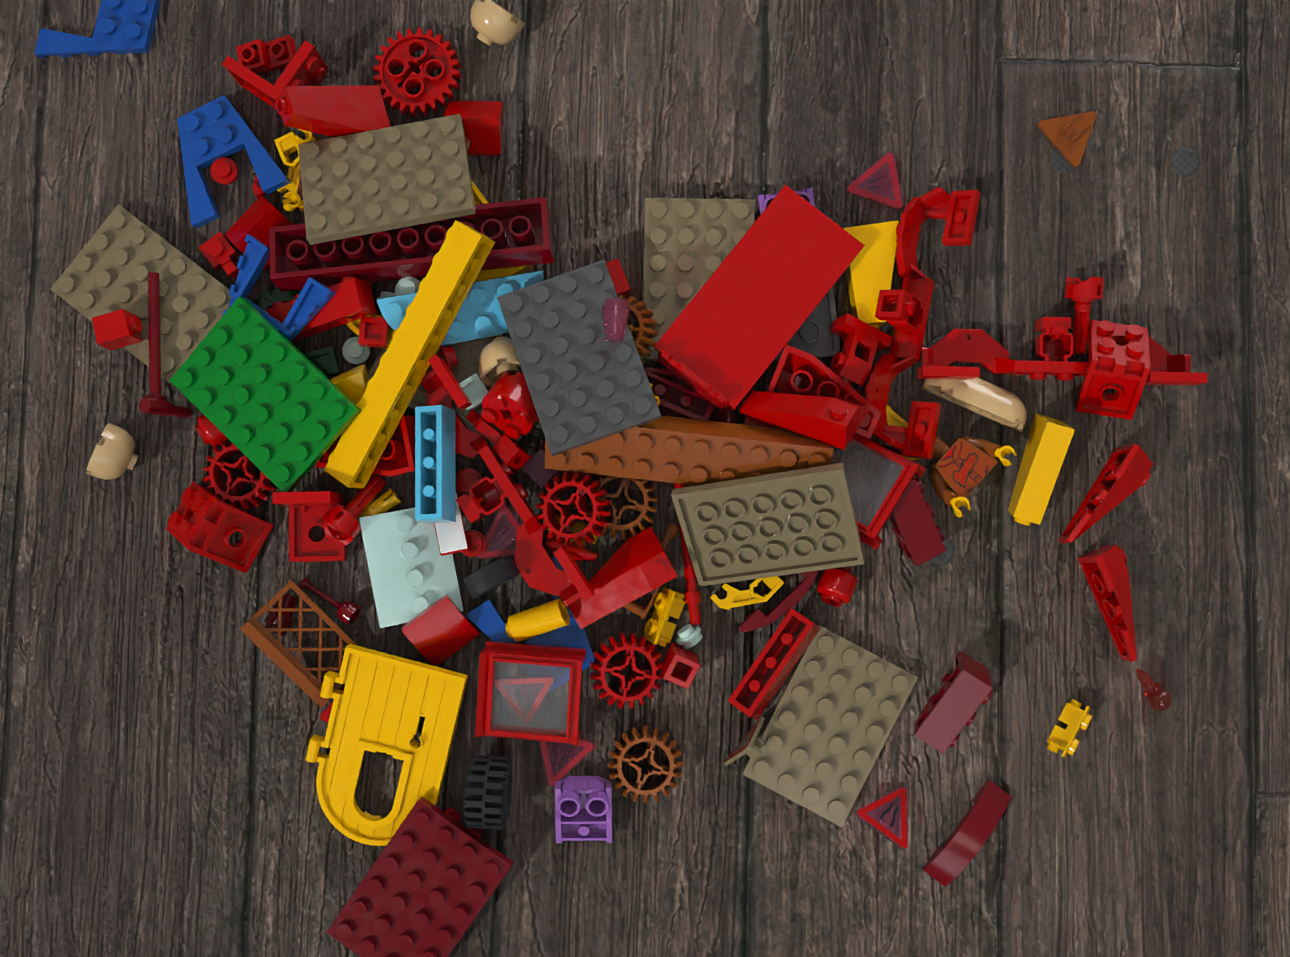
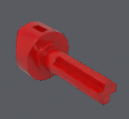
M1066 277L1064 298L1076 301L1074 304L1072 331L1074 354H1087L1091 313L1090 302L1103 299V277H1090L1085 281H1082L1080 278Z
M372 475L365 488H361L344 509L339 506H332L324 514L322 521L325 536L328 540L340 547H344L351 543L360 533L361 525L357 521L358 517L386 485V481L382 480L380 475Z

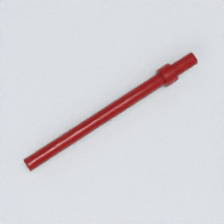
M674 483L675 489L686 487V484ZM679 522L687 591L684 592L685 604L688 603L690 624L699 625L701 624L699 602H702L701 592L697 590L696 574Z

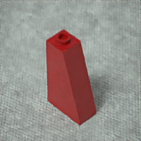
M379 85L286 86L276 101L277 111L282 116L284 126L334 138L391 127Z

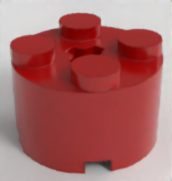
M509 371L500 375L483 398L481 416L485 421L493 423L503 430L508 437L518 439L520 435L528 434L539 418L524 374L517 372L515 375H508Z

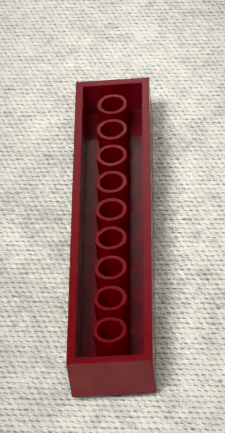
M546 197L475 205L476 214L310 245L306 239L305 223L269 227L270 280L281 292L302 290L309 277L317 279L324 285L341 283V279L347 276H357L358 279L370 282L398 280L405 277H426L435 254L439 252L446 239V233L453 226L455 220L470 226L495 241L480 271L554 263L551 212Z

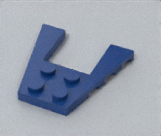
M101 0L93 38L40 28L34 54L39 58H46V56L53 55L73 57V54L94 56L107 52H113L114 54L148 53L160 1Z
M225 95L177 118L190 221L193 227L199 228L220 218L202 172L203 168L211 165L218 158L228 157L246 148L263 192L270 194L291 183V180L283 173L279 164L268 153L261 140L253 133L248 126L249 124Z
M247 234L245 241L248 243L244 256L240 255L237 264L239 273L235 285L231 284L229 291L231 299L228 309L239 296L245 298L291 342L335 296L336 292L317 279L309 277L282 323L247 298L270 258V247L254 236Z
M552 558L556 566L564 570L557 558ZM552 595L555 600L561 598L559 596ZM491 599L466 614L492 641L518 643L507 635L505 621ZM567 606L570 615L569 625L532 637L523 644L586 649V660L582 666V671L590 667V662H596L593 656L585 628L580 629L571 610ZM517 663L532 678H553V682L547 691L548 693L570 679V668Z

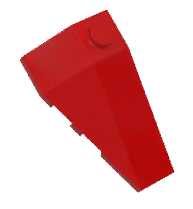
M787 344L785 345L767 392L839 398L867 407L868 413L855 433L870 439L881 411L813 354Z
M752 391L740 408V413L845 450L867 415L868 408L839 398Z
M402 416L372 474L397 476L415 471V416ZM341 435L316 463L317 468L326 467L329 455L335 450Z
M1135 443L1114 449L1059 537V542L1072 543L1135 490L1147 483L1151 476L1149 471L1153 463L1139 445Z
M652 527L627 539L591 578L589 583L595 592L594 596L586 601L581 597L568 605L580 629L678 577L674 566Z
M1106 545L1077 557L1121 659L1131 662L1137 660L1129 571L1125 564L1127 563V557L1124 551L1118 548L1117 545Z

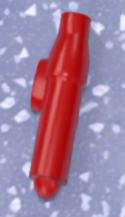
M555 539L545 542V545L554 551L561 547H566L565 542L562 545H558ZM575 545L572 548L566 547L576 561L591 560L596 562L598 553L592 552L587 548Z

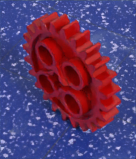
M418 27L416 34H413L410 28H407V36L404 37L397 31L398 39L396 41L388 37L387 40L390 46H380L384 53L383 56L375 55V59L380 65L372 67L375 73L378 74L373 77V80L376 84H379L385 103L391 102L390 106L393 110L400 107V111L405 115L410 109L414 117L417 116L418 110H422L423 114L427 116L428 108H432L437 113V104L440 103L446 107L447 104L444 98L454 99L451 89H459V85L455 81V79L462 78L460 71L457 70L461 68L459 60H456L458 55L455 50H451L452 46L449 41L444 42L442 34H438L434 38L432 29H429L426 35H424L421 27ZM418 50H424L420 57H413ZM404 68L400 74H393L395 69ZM442 70L437 77H431L433 71ZM421 87L419 93L410 94L413 88Z

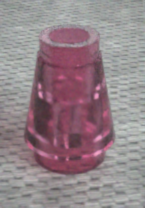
M607 298L604 305L601 306L606 341L622 342L630 312L628 300Z

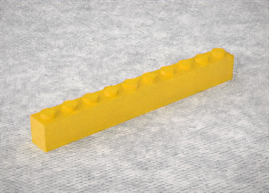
M457 220L448 229L443 245L439 252L435 254L426 277L420 282L419 290L413 302L407 307L406 315L399 328L395 330L393 340L387 351L380 358V364L374 376L368 381L367 389L360 402L356 405L361 412L342 432L335 450L329 455L324 471L348 488H365L430 366L428 359L437 353L495 244V241Z

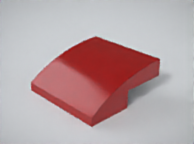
M447 594L401 627V631L410 642L436 667L480 635V632L465 613L459 610Z

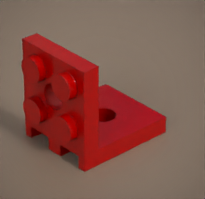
M306 40L274 85L230 56H227L222 63L223 67L241 87L276 110L277 98L286 86H316L317 83L319 84L324 80L328 69L316 48Z
M1091 320L1088 334L1089 364L1075 403V411L1132 420L1151 370L1148 328L1138 325L1112 323L1106 320ZM1109 388L1118 390L1114 394H1106L1103 392L1104 390Z
M193 481L190 487L186 488L183 492L181 503L177 510L170 515L166 530L189 551L247 573L274 525L269 521L223 502L212 492L207 491L206 487ZM240 532L241 537L239 541L229 544L231 534Z
M332 491L273 492V504L289 507V562L347 561V545L340 547L328 540L326 536L321 541L316 542L311 536V532L316 526H321L324 529L322 517L332 506L345 508L347 505V495Z

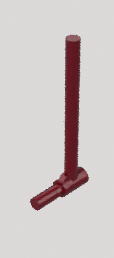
M149 272L150 394L141 399L139 409L143 413L164 417L171 415L189 418L191 416L190 408L172 405L161 395L159 273Z

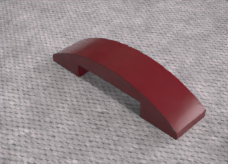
M818 571L799 573L803 579L766 615L756 608L737 628L742 633L753 631L785 615L803 598L814 582Z
M987 779L972 799L974 803L942 848L937 847L922 870L947 887L966 868L985 844L1005 812L1011 796Z

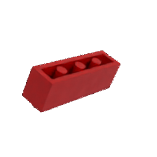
M347 276L341 279V283L335 285L326 284L325 286L336 292L335 296L302 329L291 343L359 320L361 316L368 317L376 314L377 311L370 281L358 279L357 276ZM299 294L295 295L294 300L275 302L272 304V308L265 311L283 323Z
M791 608L727 701L749 718L758 720L821 628Z

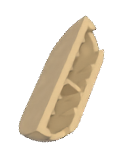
M980 378L974 380L925 379L921 387L922 390L1019 432H1022L1025 427L1027 414L1021 399L1014 393Z

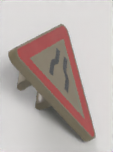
M763 716L756 721L723 764L728 766L744 754L755 759L761 753L760 749L764 746V743L757 735L765 720Z

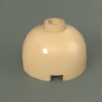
M475 0L471 8L470 20L472 26L479 32L477 38L489 46L493 42L500 45L511 43L517 38L526 24L491 0Z
M508 337L495 338L480 352L478 358L479 376L482 383L489 387H492L504 372L509 371L508 375H515L517 372L523 373L512 339Z
M108 423L101 434L103 438L100 439L93 451L86 474L99 479L113 480L121 477L127 469L133 470L139 455L134 454L135 442L133 437L126 430Z

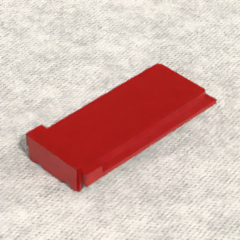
M785 184L655 344L654 350L659 353L658 362L719 410H726L728 407L734 411L865 245Z

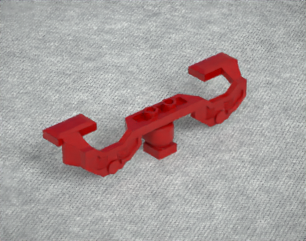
M937 187L921 197H913L904 208L900 222L896 227V259L898 273L903 278L902 289L880 290L875 317L879 320H886L894 327L890 352L889 354H883L875 364L870 375V381L865 389L866 400L881 411L872 436L903 452L902 455L908 458L932 459L942 407L938 402L912 401L907 428L888 425L886 408L890 386L900 372L920 361L934 281L918 269L916 249L920 228L927 218L946 220L942 244L945 246H971L981 195L978 190L951 191L950 196L943 188Z
M1042 317L1035 321V332H1041L1035 339V356L1041 359V361L1009 359V351L982 329H954L930 348L922 347L921 367L917 369V379L974 380L980 377V367L949 366L953 362L980 363L992 374L1029 375L1030 380H1045L1047 376H1057V380L1070 381L1074 380V376H1085L1089 364V355L1088 362H1068V358L1073 355V335L1068 333V330L1071 329V317ZM1148 335L1151 370L1145 385L1196 386L1207 383L1208 373L1191 372L1190 354L1171 355Z
M434 355L428 359L433 370L426 373L421 381V385L427 390L425 406L443 405L455 410L453 408V400L460 409L465 410L471 406L470 399L442 357ZM455 411V453L470 458H475L480 454L494 476L493 479L485 477L469 488L470 494H463L456 499L470 523H476L485 517L483 514L491 515L505 506L506 498L508 497L524 522L523 525L517 528L514 564L528 586L561 597L566 607L581 597L586 601L594 596L595 592L565 546L554 552L555 557L564 570L556 566L543 546L544 530L540 528L542 523L536 518V513L526 500L529 497L526 489L521 483H515L511 477L514 473L511 466L500 460L487 438L483 434L468 430Z

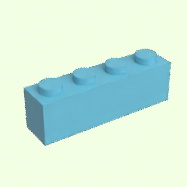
M443 405L415 407L416 521L427 523L456 522L455 410Z

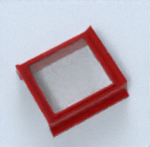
M855 433L845 450L834 446L832 464H844L861 542L877 550L882 543L878 534L914 476L921 478L926 468L867 437Z
M486 641V647L479 655L475 737L493 736L571 743L573 745L580 743L581 731H578L582 666L586 660V649Z

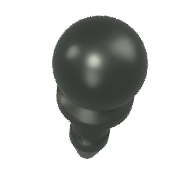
M539 419L531 431L526 434L529 438L525 451L531 456L527 462L535 455L539 441L545 438Z

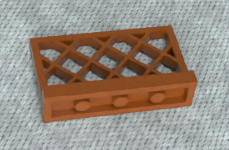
M292 580L240 627V630L320 708L330 699L320 697L322 688L321 671L338 670V673H340L342 651H345L346 648L342 647V639L348 645H357ZM290 588L299 595V608H282V596ZM302 599L311 608H302ZM279 600V608H270ZM278 611V628H265L258 619L265 612ZM282 611H299V628H281ZM302 611H315L319 615V627H302ZM322 619H323L330 627H322ZM278 631V639L271 632ZM281 631H299L298 647H285L281 643ZM302 631H319V647H301ZM322 631H335L339 635V647H322ZM290 651H298V659ZM301 651H318V667H305L301 663ZM322 651H339L338 666L321 667ZM310 671H318V678ZM336 683L333 688L339 690L345 683Z

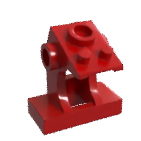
M846 313L831 323L830 332L840 336L844 341L842 352H837L834 355L831 366L828 368L850 386H863L864 383L869 381L870 375L873 372L872 364L875 353L889 347L892 336ZM856 346H859L862 350L861 358L854 356Z

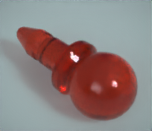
M1140 668L1136 669L1137 678L1145 689L1143 694L1148 699L1149 705L1157 711L1168 709L1172 702L1170 694L1163 689L1160 683H1154L1148 673Z

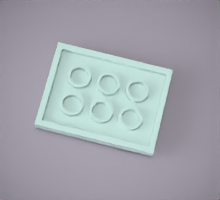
M415 508L359 518L380 628L408 623L446 594L459 610L463 611L453 555H440L434 523L416 521Z

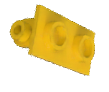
M662 587L661 592L656 596L653 614L645 625L644 637L648 641L666 647L667 642H671L677 624L668 620L670 616L679 619L685 604L683 600L684 594Z
M1071 699L1070 703L1066 702L1058 719L1068 725L1066 730L1055 725L1046 741L1049 743L1047 749L1056 754L1059 749L1062 750L1061 756L1065 759L1068 754L1074 755L1080 743V740L1076 739L1080 729L1086 731L1093 717L1089 714L1091 710L1089 706L1082 710L1080 709L1082 703Z

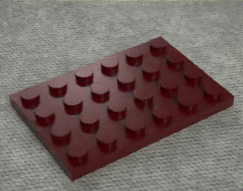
M421 796L326 933L359 957H448L514 862Z

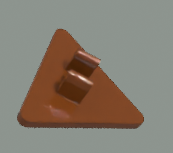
M1091 111L1041 120L1037 127L1073 167H1078L1096 118V112Z

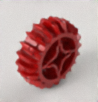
M222 441L223 449L214 447L213 451L216 456L208 455L206 457L211 462L210 466L203 467L204 471L209 472V476H205L203 481L211 483L206 490L212 493L215 492L214 495L223 502L239 509L242 507L243 510L248 511L251 508V504L254 507H260V498L265 501L270 499L266 491H276V488L271 485L272 481L261 470L260 477L257 476L254 470L255 465L245 455L240 457L234 464L228 463L227 461L233 455L241 451L232 442ZM233 469H241L250 479L240 478L241 476H238V472ZM223 471L226 472L228 476L226 486L223 482ZM253 484L256 486L251 492L242 496H236L239 490H243L245 485Z
M569 472L563 473V480L559 476L553 477L554 485L551 483L545 484L548 493L541 492L539 494L544 503H537L536 508L543 509V514H538L536 518L545 520V523L540 526L541 530L550 529L547 537L549 539L556 537V544L562 545L565 542L567 548H572L575 543L578 547H584L585 541L589 544L594 542L593 534L597 537L603 535L599 526L608 527L609 525L607 521L603 520V517L611 516L612 513L610 511H604V506H609L611 501L602 500V497L607 494V490L597 491L601 483L599 481L591 483V475L586 474L582 478L581 472H574L573 476ZM578 487L576 493H572L570 499L558 498L567 488ZM586 493L592 501L593 512L586 507V499L588 497ZM566 505H577L575 508H578V512L581 514L571 515L573 511H570V507ZM555 508L561 513L560 524L555 515ZM578 520L590 522L584 530L578 533L570 532L571 527L575 526Z
M619 633L618 642H616L613 636L608 637L611 645L607 647L605 643L601 642L599 646L603 650L602 654L597 651L593 652V656L599 661L589 663L590 668L597 670L589 673L591 680H597L592 684L593 689H601L598 696L600 699L607 697L609 705L614 704L617 700V706L621 709L624 707L625 701H627L630 708H634V700H638L641 705H644L645 700L642 697L647 694L652 699L654 695L650 691L651 688L659 690L661 687L655 681L656 679H663L661 672L657 671L664 667L663 662L657 661L662 656L659 651L653 652L655 645L653 643L646 645L647 639L644 636H641L636 642L635 633H630L628 640H626L624 633ZM626 650L623 652V656L620 660L616 662L610 661L608 663V661L613 655L620 651ZM635 650L645 655L648 669L635 665ZM629 665L632 672H628V675L624 676L621 669ZM605 672L618 676L619 690L610 687L606 683ZM644 680L638 687L630 690L631 684L634 681Z

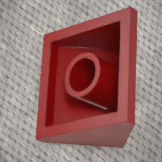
M449 100L444 117L461 114L465 138L470 141L467 154L501 156L503 102Z
M260 196L224 235L241 252L245 253L248 243L245 241L247 234L254 236L270 247L269 227L293 224L263 196ZM270 258L267 261L263 271H265L270 266Z

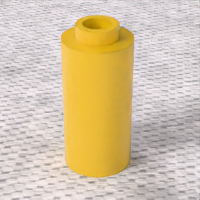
M559 598L508 616L505 629L509 638L520 642L569 625L570 615L568 608L564 605L562 599Z

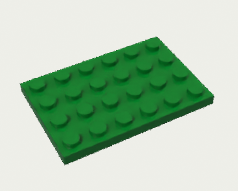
M240 296L169 380L282 492H292L361 412L339 388L254 306Z

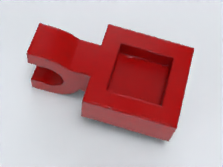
M219 231L198 248L214 269L219 271L223 268L236 281L239 268H237V264L233 259L239 254L225 235Z

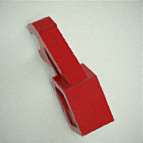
M472 409L465 417L474 424L473 427L495 444L492 449L507 465L519 471L531 457L516 440L508 437L506 434L503 435L491 423L485 421L481 414Z

